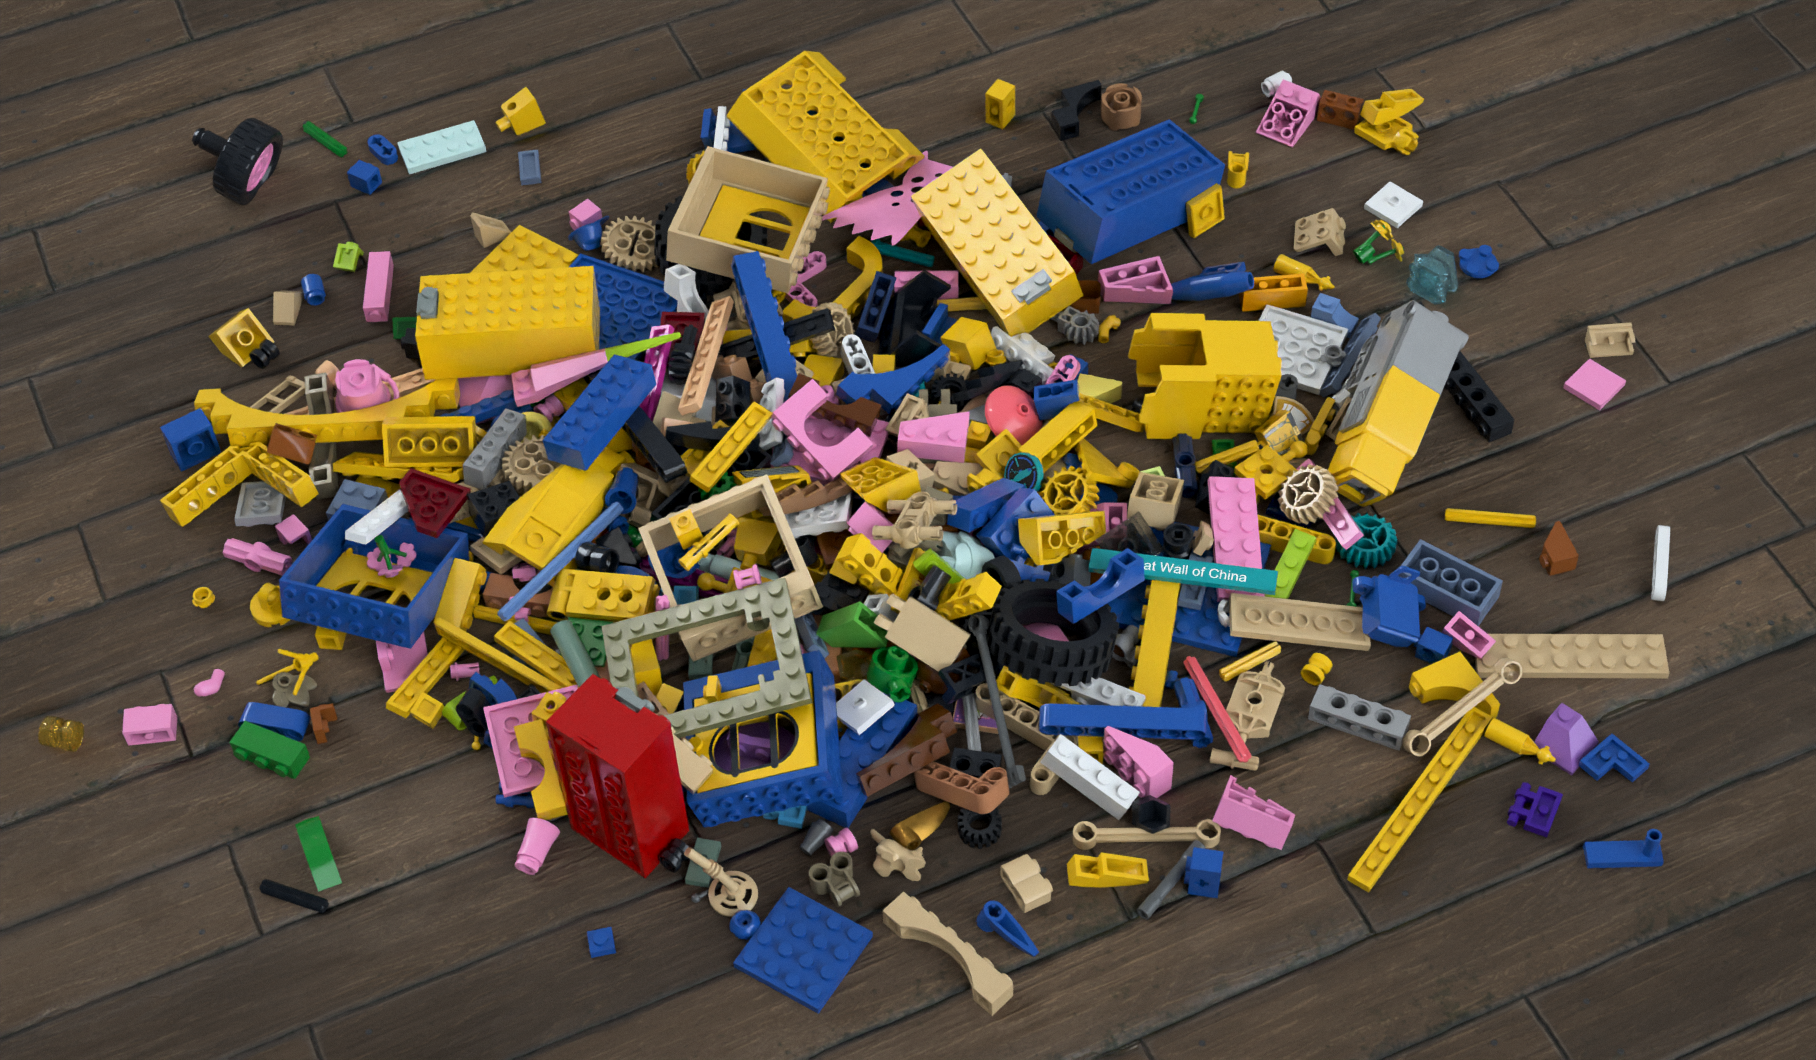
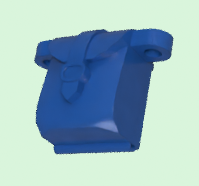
M1400 566L1389 576L1380 574L1372 578L1359 576L1353 579V591L1361 595L1360 601L1363 605L1362 629L1365 635L1373 640L1395 647H1408L1412 643L1416 644L1418 642V638H1420L1419 612L1426 608V601L1423 595L1418 594L1417 587L1411 584V582L1420 576V571ZM1404 572L1411 574V576L1406 578L1399 577L1398 575Z

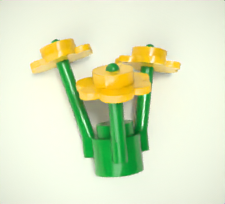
M1375 220L1374 224L1371 222L1370 224L1375 228L1376 232L1353 250L1355 257L1361 264L1368 262L1371 265L1376 260L1395 253L1396 258L1401 262L1404 247L1400 242L1397 243L1396 240L1391 239L1393 235L1390 225L1382 220ZM1380 235L1387 241L1391 239V250L1373 256L1375 250L1371 243Z

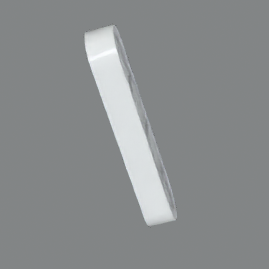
M1658 525L1655 535L1651 599L1657 601L1665 600L1667 590L1670 543L1669 526Z

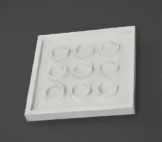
M1267 304L1259 321H1271L1274 340L1278 341L1277 354L1282 360V375H1294L1298 380V389L1319 395L1333 367L1327 362H1322L1320 357L1324 355L1325 348L1330 345H1337L1341 348L1348 335V329Z

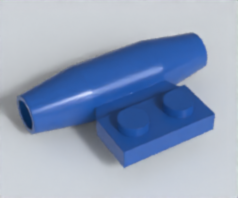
M1244 261L1205 267L1200 275L1172 283V299L1202 301L1229 297L1253 289L1254 277L1251 272H1244L1246 270Z

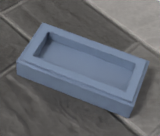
M538 150L518 152L521 185L542 183Z

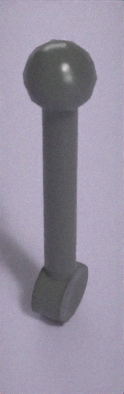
M721 882L717 884L715 891L722 887L723 884ZM709 889L700 894H693L691 897L692 902H700L701 898L708 895Z

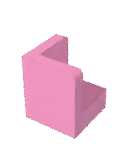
M294 514L275 526L279 540L284 545L288 542L293 544L300 538H303L308 545L312 541L309 529Z

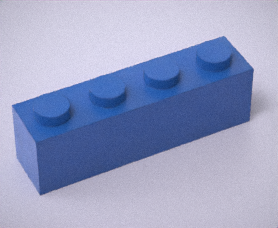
M1002 478L956 500L957 512L955 515L948 514L947 524L966 532L980 528L993 518L1020 487L1025 488L1026 485Z

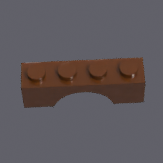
M799 373L788 399L813 378ZM813 379L819 385V381ZM863 397L847 405H837L826 400L822 406L812 413V416L817 419H826L838 427H846L853 431L859 428L865 435L871 436L880 416L881 404Z

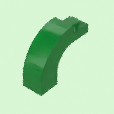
M319 816L308 818L295 824L318 892L341 884L340 874Z

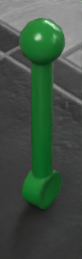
M1202 94L1196 95L1194 112L1189 119L1191 124L1197 122L1196 115L1200 102L1203 101L1204 97Z
M1357 570L1350 572L1352 581L1354 578L1359 577ZM1351 582L1350 602L1347 603V606L1356 607L1354 603L1355 592Z

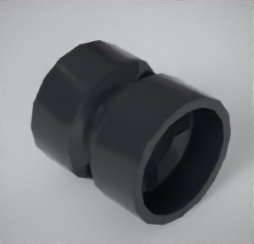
M1183 523L1168 525L1163 533L1162 556L1189 560L1193 543L1192 529Z
M584 542L576 552L575 563L577 568L583 571L615 573L619 566V554L613 548L601 546L593 542Z

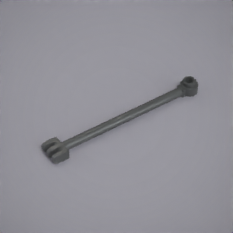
M974 614V616L970 617L968 626L977 638L1010 789L1026 780L1023 765H1015L985 635L989 629L990 621L984 615Z

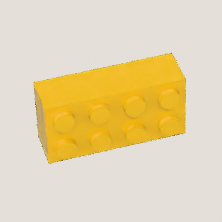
M475 416L386 417L382 423L384 467H463V463L477 446Z

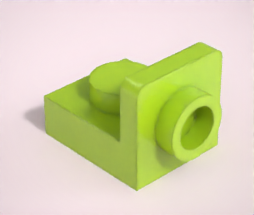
M338 243L333 267L337 270L355 272L358 258L363 256L364 252L356 243Z

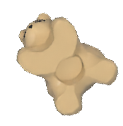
M871 829L872 838L878 843L876 847V860L873 864L875 871L880 876L888 877L893 870H897L907 879L919 881L921 874L918 869L923 868L926 864L922 854L923 848L919 847L913 851L908 850L894 840L885 839L875 829Z

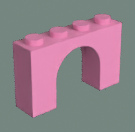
M812 379L772 413L771 420L776 430L784 432L789 444L794 448L797 447L803 453L802 457L810 465L813 464L818 469L817 473L824 481L832 482L841 477L840 473L849 470L869 453L873 443L859 428L842 442L831 447L819 446L808 438L804 430V422L826 402L828 396Z

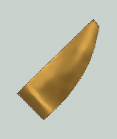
M945 801L899 822L891 829L890 836L908 850H915L925 838L940 826L950 809V804Z

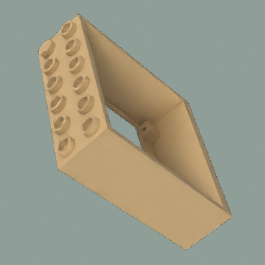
M768 475L756 477L750 482L734 486L724 493L713 495L707 500L691 504L681 511L670 513L664 518L648 522L638 528L663 593L668 596L670 608L678 605L657 554V551L679 542L669 518L691 509L702 533L714 528L729 513L738 518L766 505L770 509L795 569V572L781 577H785L787 581L794 618H799L823 607ZM743 614L679 631V634L694 662L771 629V624L769 622V627L763 631H753L748 628L746 616ZM762 616L753 619L759 621L762 620Z

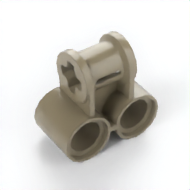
M837 852L832 855L829 867L826 864L817 863L810 868L809 882L811 890L818 895L829 893L831 900L837 907H840L842 902L853 896H860L858 886L852 878L853 863L848 853ZM845 866L846 868L839 869L838 867Z

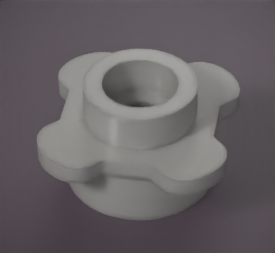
M1330 345L1325 348V353L1321 355L1320 360L1338 367L1341 365L1342 358L1346 357V353L1339 346Z

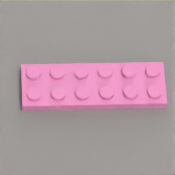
M1209 477L1208 491L1211 528L1214 538V563L1262 569L1254 478ZM1216 588L1217 602H1221L1223 599L1229 601L1231 593L1265 597L1261 593Z

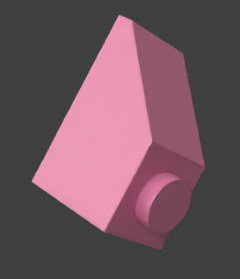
M1460 611L1457 612L1442 631L1443 634L1453 637L1452 644L1455 647L1478 659H1481L1496 642V640Z

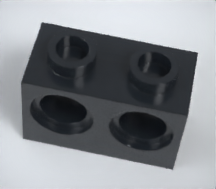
M736 376L716 379L715 422L721 420L729 427H732L750 406V382Z
M954 747L950 768L980 778L983 773L991 768H1002V755Z

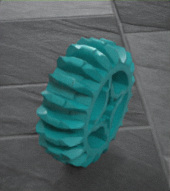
M1357 512L1355 517L1351 516L1364 536L1347 550L1342 547L1335 537L1337 552H1340L1341 558H1347V564L1354 562L1355 567L1363 565L1366 569L1368 565H1371L1375 569L1377 564L1383 566L1385 561H1390L1396 551L1397 536L1395 529H1392L1391 523H1385L1384 517L1378 519L1376 514L1369 516L1366 512L1364 516H1361ZM1380 540L1383 542L1381 546L1378 545Z

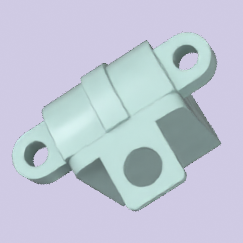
M943 531V547L936 546L942 549L937 554L966 580L982 573L984 563L995 558L994 554L983 547L976 537L962 531L959 533Z

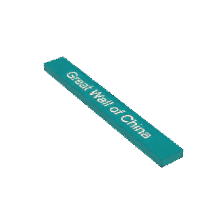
M1092 548L1089 572L1104 574L1110 558L1121 551ZM1137 554L1144 559L1145 579L1275 595L1278 571Z

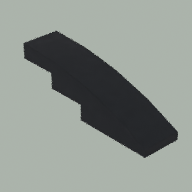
M1022 359L979 369V379L966 381V391L952 394L954 402L985 394L998 387L1023 364Z
M711 421L669 426L666 429L665 438L673 445L712 451L731 427L713 429ZM759 433L744 451H758L761 439Z

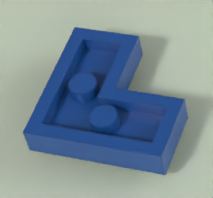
M1611 734L1583 757L1578 766L1596 781L1609 770L1615 768L1629 781L1633 782L1648 769L1650 763L1614 734Z

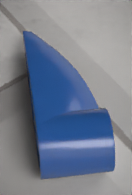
M989 901L984 905L976 919L977 925L981 930L985 932L995 931L1011 945L1032 957L1039 953L1024 929L1001 903Z

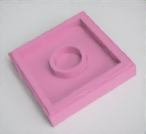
M1589 359L1564 383L1563 389L1596 409L1601 410L1625 386L1626 380Z

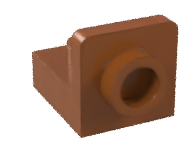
M333 703L310 708L313 730L318 744L327 742L326 733L330 732L328 722L337 720Z

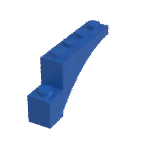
M943 344L924 359L894 371L877 374H855L852 371L838 385L836 395L846 404H851L860 397L868 400L872 399L874 402L881 404V408L888 414H891L894 410L898 409L907 393L914 396L924 381L926 383L930 381L938 367L942 369L947 364L950 349Z

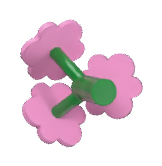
M378 535L374 539L378 548L367 554V566L370 569H375L378 572V576L385 575L386 578H393L399 574L398 571L402 570L404 566L409 567L416 558L414 545L402 543L400 551L388 547L382 535ZM390 553L395 554L398 558L397 565H392Z

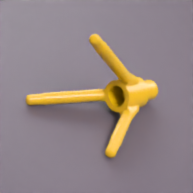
M278 649V653L295 658L293 659V664L257 680L256 683L260 685L272 680L279 673L296 669L301 671L293 691V695L296 696L306 672L313 665V662L318 661L319 657L315 652L300 654Z

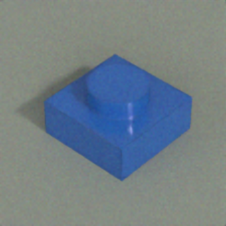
M612 927L587 931L591 958L616 953Z

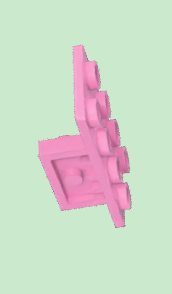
M424 632L411 649L376 641L378 659L383 672L386 692H395L428 655Z

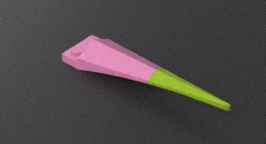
M680 332L537 363L531 365V369L511 373L516 405L519 407L539 402L572 382L603 368L614 354L629 357L644 350L679 339L681 334Z

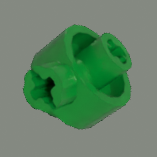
M882 647L877 649L872 655L866 673L867 680L882 693L890 695L894 702H903L910 697V689L918 671V663L914 657L901 647Z

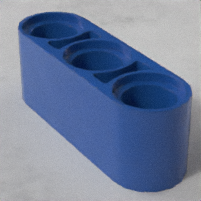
M248 702L238 722V726L241 727L244 721H248L293 740L301 741L306 733L311 717L306 712L297 709Z

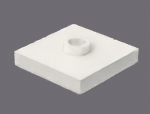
M1389 182L1365 203L1364 209L1395 228H1399L1422 207L1423 201L1394 183Z
M863 680L836 703L837 719L860 735L895 704L891 698L866 680Z

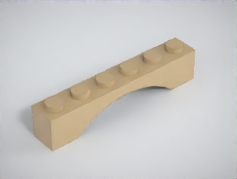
M902 892L882 911L883 923L900 938L927 942L952 956L962 967L969 979L974 1001L990 1015L993 1016L1013 997V982L1011 978L1005 973L1001 974L998 972L989 959L978 955L970 943H964L959 939L951 927H945L940 923L938 917L931 911L927 912L915 897H910L905 892Z

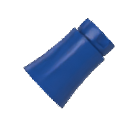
M624 467L621 471L617 472L605 496L607 507L615 502L620 503L623 507L621 514L630 513L636 506L638 474L632 468Z

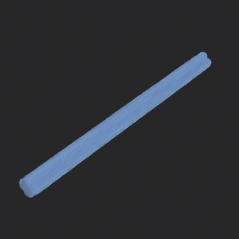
M612 503L498 611V616L501 620H509L576 556V552L582 543L591 542L623 512V507L620 503Z

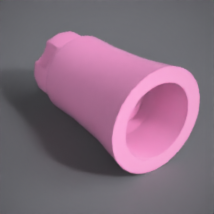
M530 818L517 854L515 867L525 874L535 875L539 867L542 866L552 844L560 834V830L546 820Z

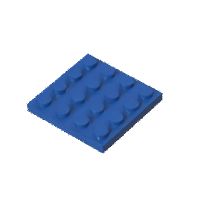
M788 887L733 964L734 968L819 1014L872 939L873 932Z

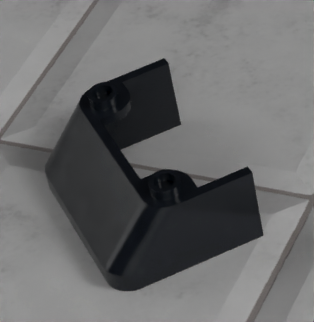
M924 269L890 297L882 321L878 355H895L896 365L909 366L937 350L941 344L922 334V331L925 328V320L932 316L938 307L937 299L950 290L951 285Z

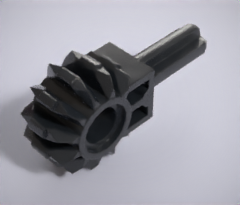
M692 324L685 327L681 343H675L674 349L671 352L668 378L671 383H676V385L686 384L695 356L694 343L698 329Z

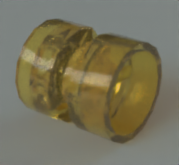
M50 715L46 716L40 725L39 742L43 746L59 747L62 750L75 752L80 747L84 737L83 723L70 719L64 721L63 718Z

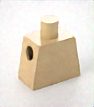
M663 391L653 423L661 430L662 418L691 423L706 422V420L697 418L696 413H688L682 416L678 410L681 399Z

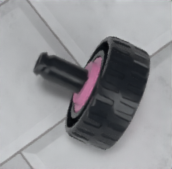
M247 118L234 129L228 139L205 130V128H198L193 135L192 142L195 146L198 145L199 148L218 157L213 172V188L215 191L240 205H247L253 200L263 183L274 173L282 152L283 136L276 128L256 118Z

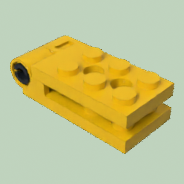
M562 569L556 575L547 615L560 621L568 620V617L615 623L655 612L656 597L659 595L660 587L655 584V579L652 576Z

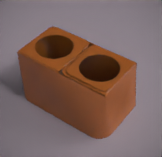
M1078 280L1083 296L1069 306L1080 312L1087 310L1089 314H1099L1100 282Z
M276 423L267 444L268 448L266 447L267 453L310 464L317 435Z

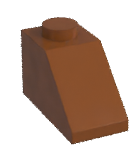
M1560 521L1555 522L1539 556L1540 564L1543 568H1546L1549 576L1575 570L1579 557Z

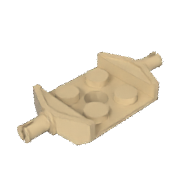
M1269 661L1264 663V667L1259 673L1246 671L1239 675L1226 709L1244 743L1248 738L1269 737L1280 701L1284 697L1285 687L1280 680L1271 677L1274 664L1270 662L1268 667ZM1258 698L1261 702L1259 704H1252L1249 702V699Z

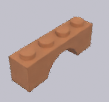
M490 573L483 592L486 607L501 609L509 601L510 597L515 596L520 591L514 584L513 576ZM553 587L546 592L535 594L523 608H530L531 615L536 617H549L547 610Z

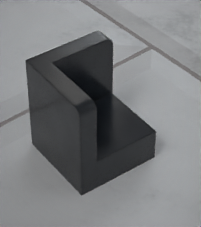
M1151 795L1132 802L1133 825L1151 834L1170 827V804Z

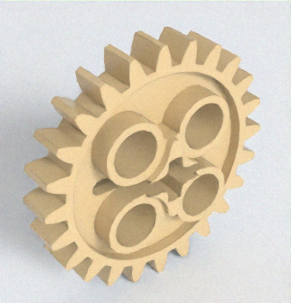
M625 216V221L617 218V223L611 221L610 226H605L600 245L602 246L601 251L605 252V258H610L611 264L617 262L618 267L632 268L634 272H636V269H640L642 273H644V268L652 271V266L659 267L655 262V226H652V220L646 223L644 222V217L639 221L636 216L633 217V220ZM640 232L638 240L636 241L634 253L632 256H629L631 248L633 247L636 233Z
M532 435V440L523 437V443L516 440V447L510 445L509 451L504 452L502 473H504L505 480H509L512 485L516 484V490L523 487L524 493L528 492L561 465V463L548 460L543 444L544 435L540 439H536L535 435Z

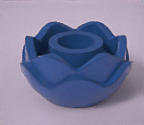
M740 910L730 920V931L739 939H751L760 927L761 921L755 912Z

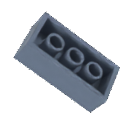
M1421 539L1401 565L1420 571V576L1413 580L1411 584L1417 587L1418 594L1425 597L1426 603L1453 617L1460 611L1477 626L1480 625L1499 598L1503 583L1502 580ZM1404 572L1398 576L1406 578L1411 576V574Z

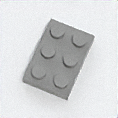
M264 481L242 483L235 514L236 526L250 527L259 524L273 525L281 523L286 496Z

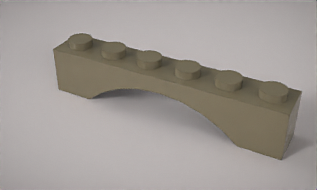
M320 373L304 376L309 415L334 413L333 386L327 374ZM336 442L315 443L313 457L309 466V476L319 493L316 496L317 500L335 497L339 490L338 472H333V463L337 461Z

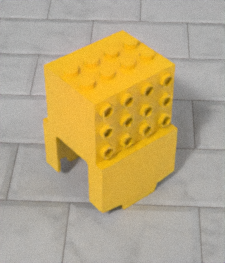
M1151 313L1145 327L1134 330L1128 358L1136 360L1138 387H1157L1154 393L1145 394L1139 416V422L1145 424L1147 439H1173L1178 434L1185 433L1192 437V439H1200L1202 432L1255 433V430L1268 420L1282 376V360L1277 354L1278 341L1274 340L1271 321L1205 320L1204 314Z

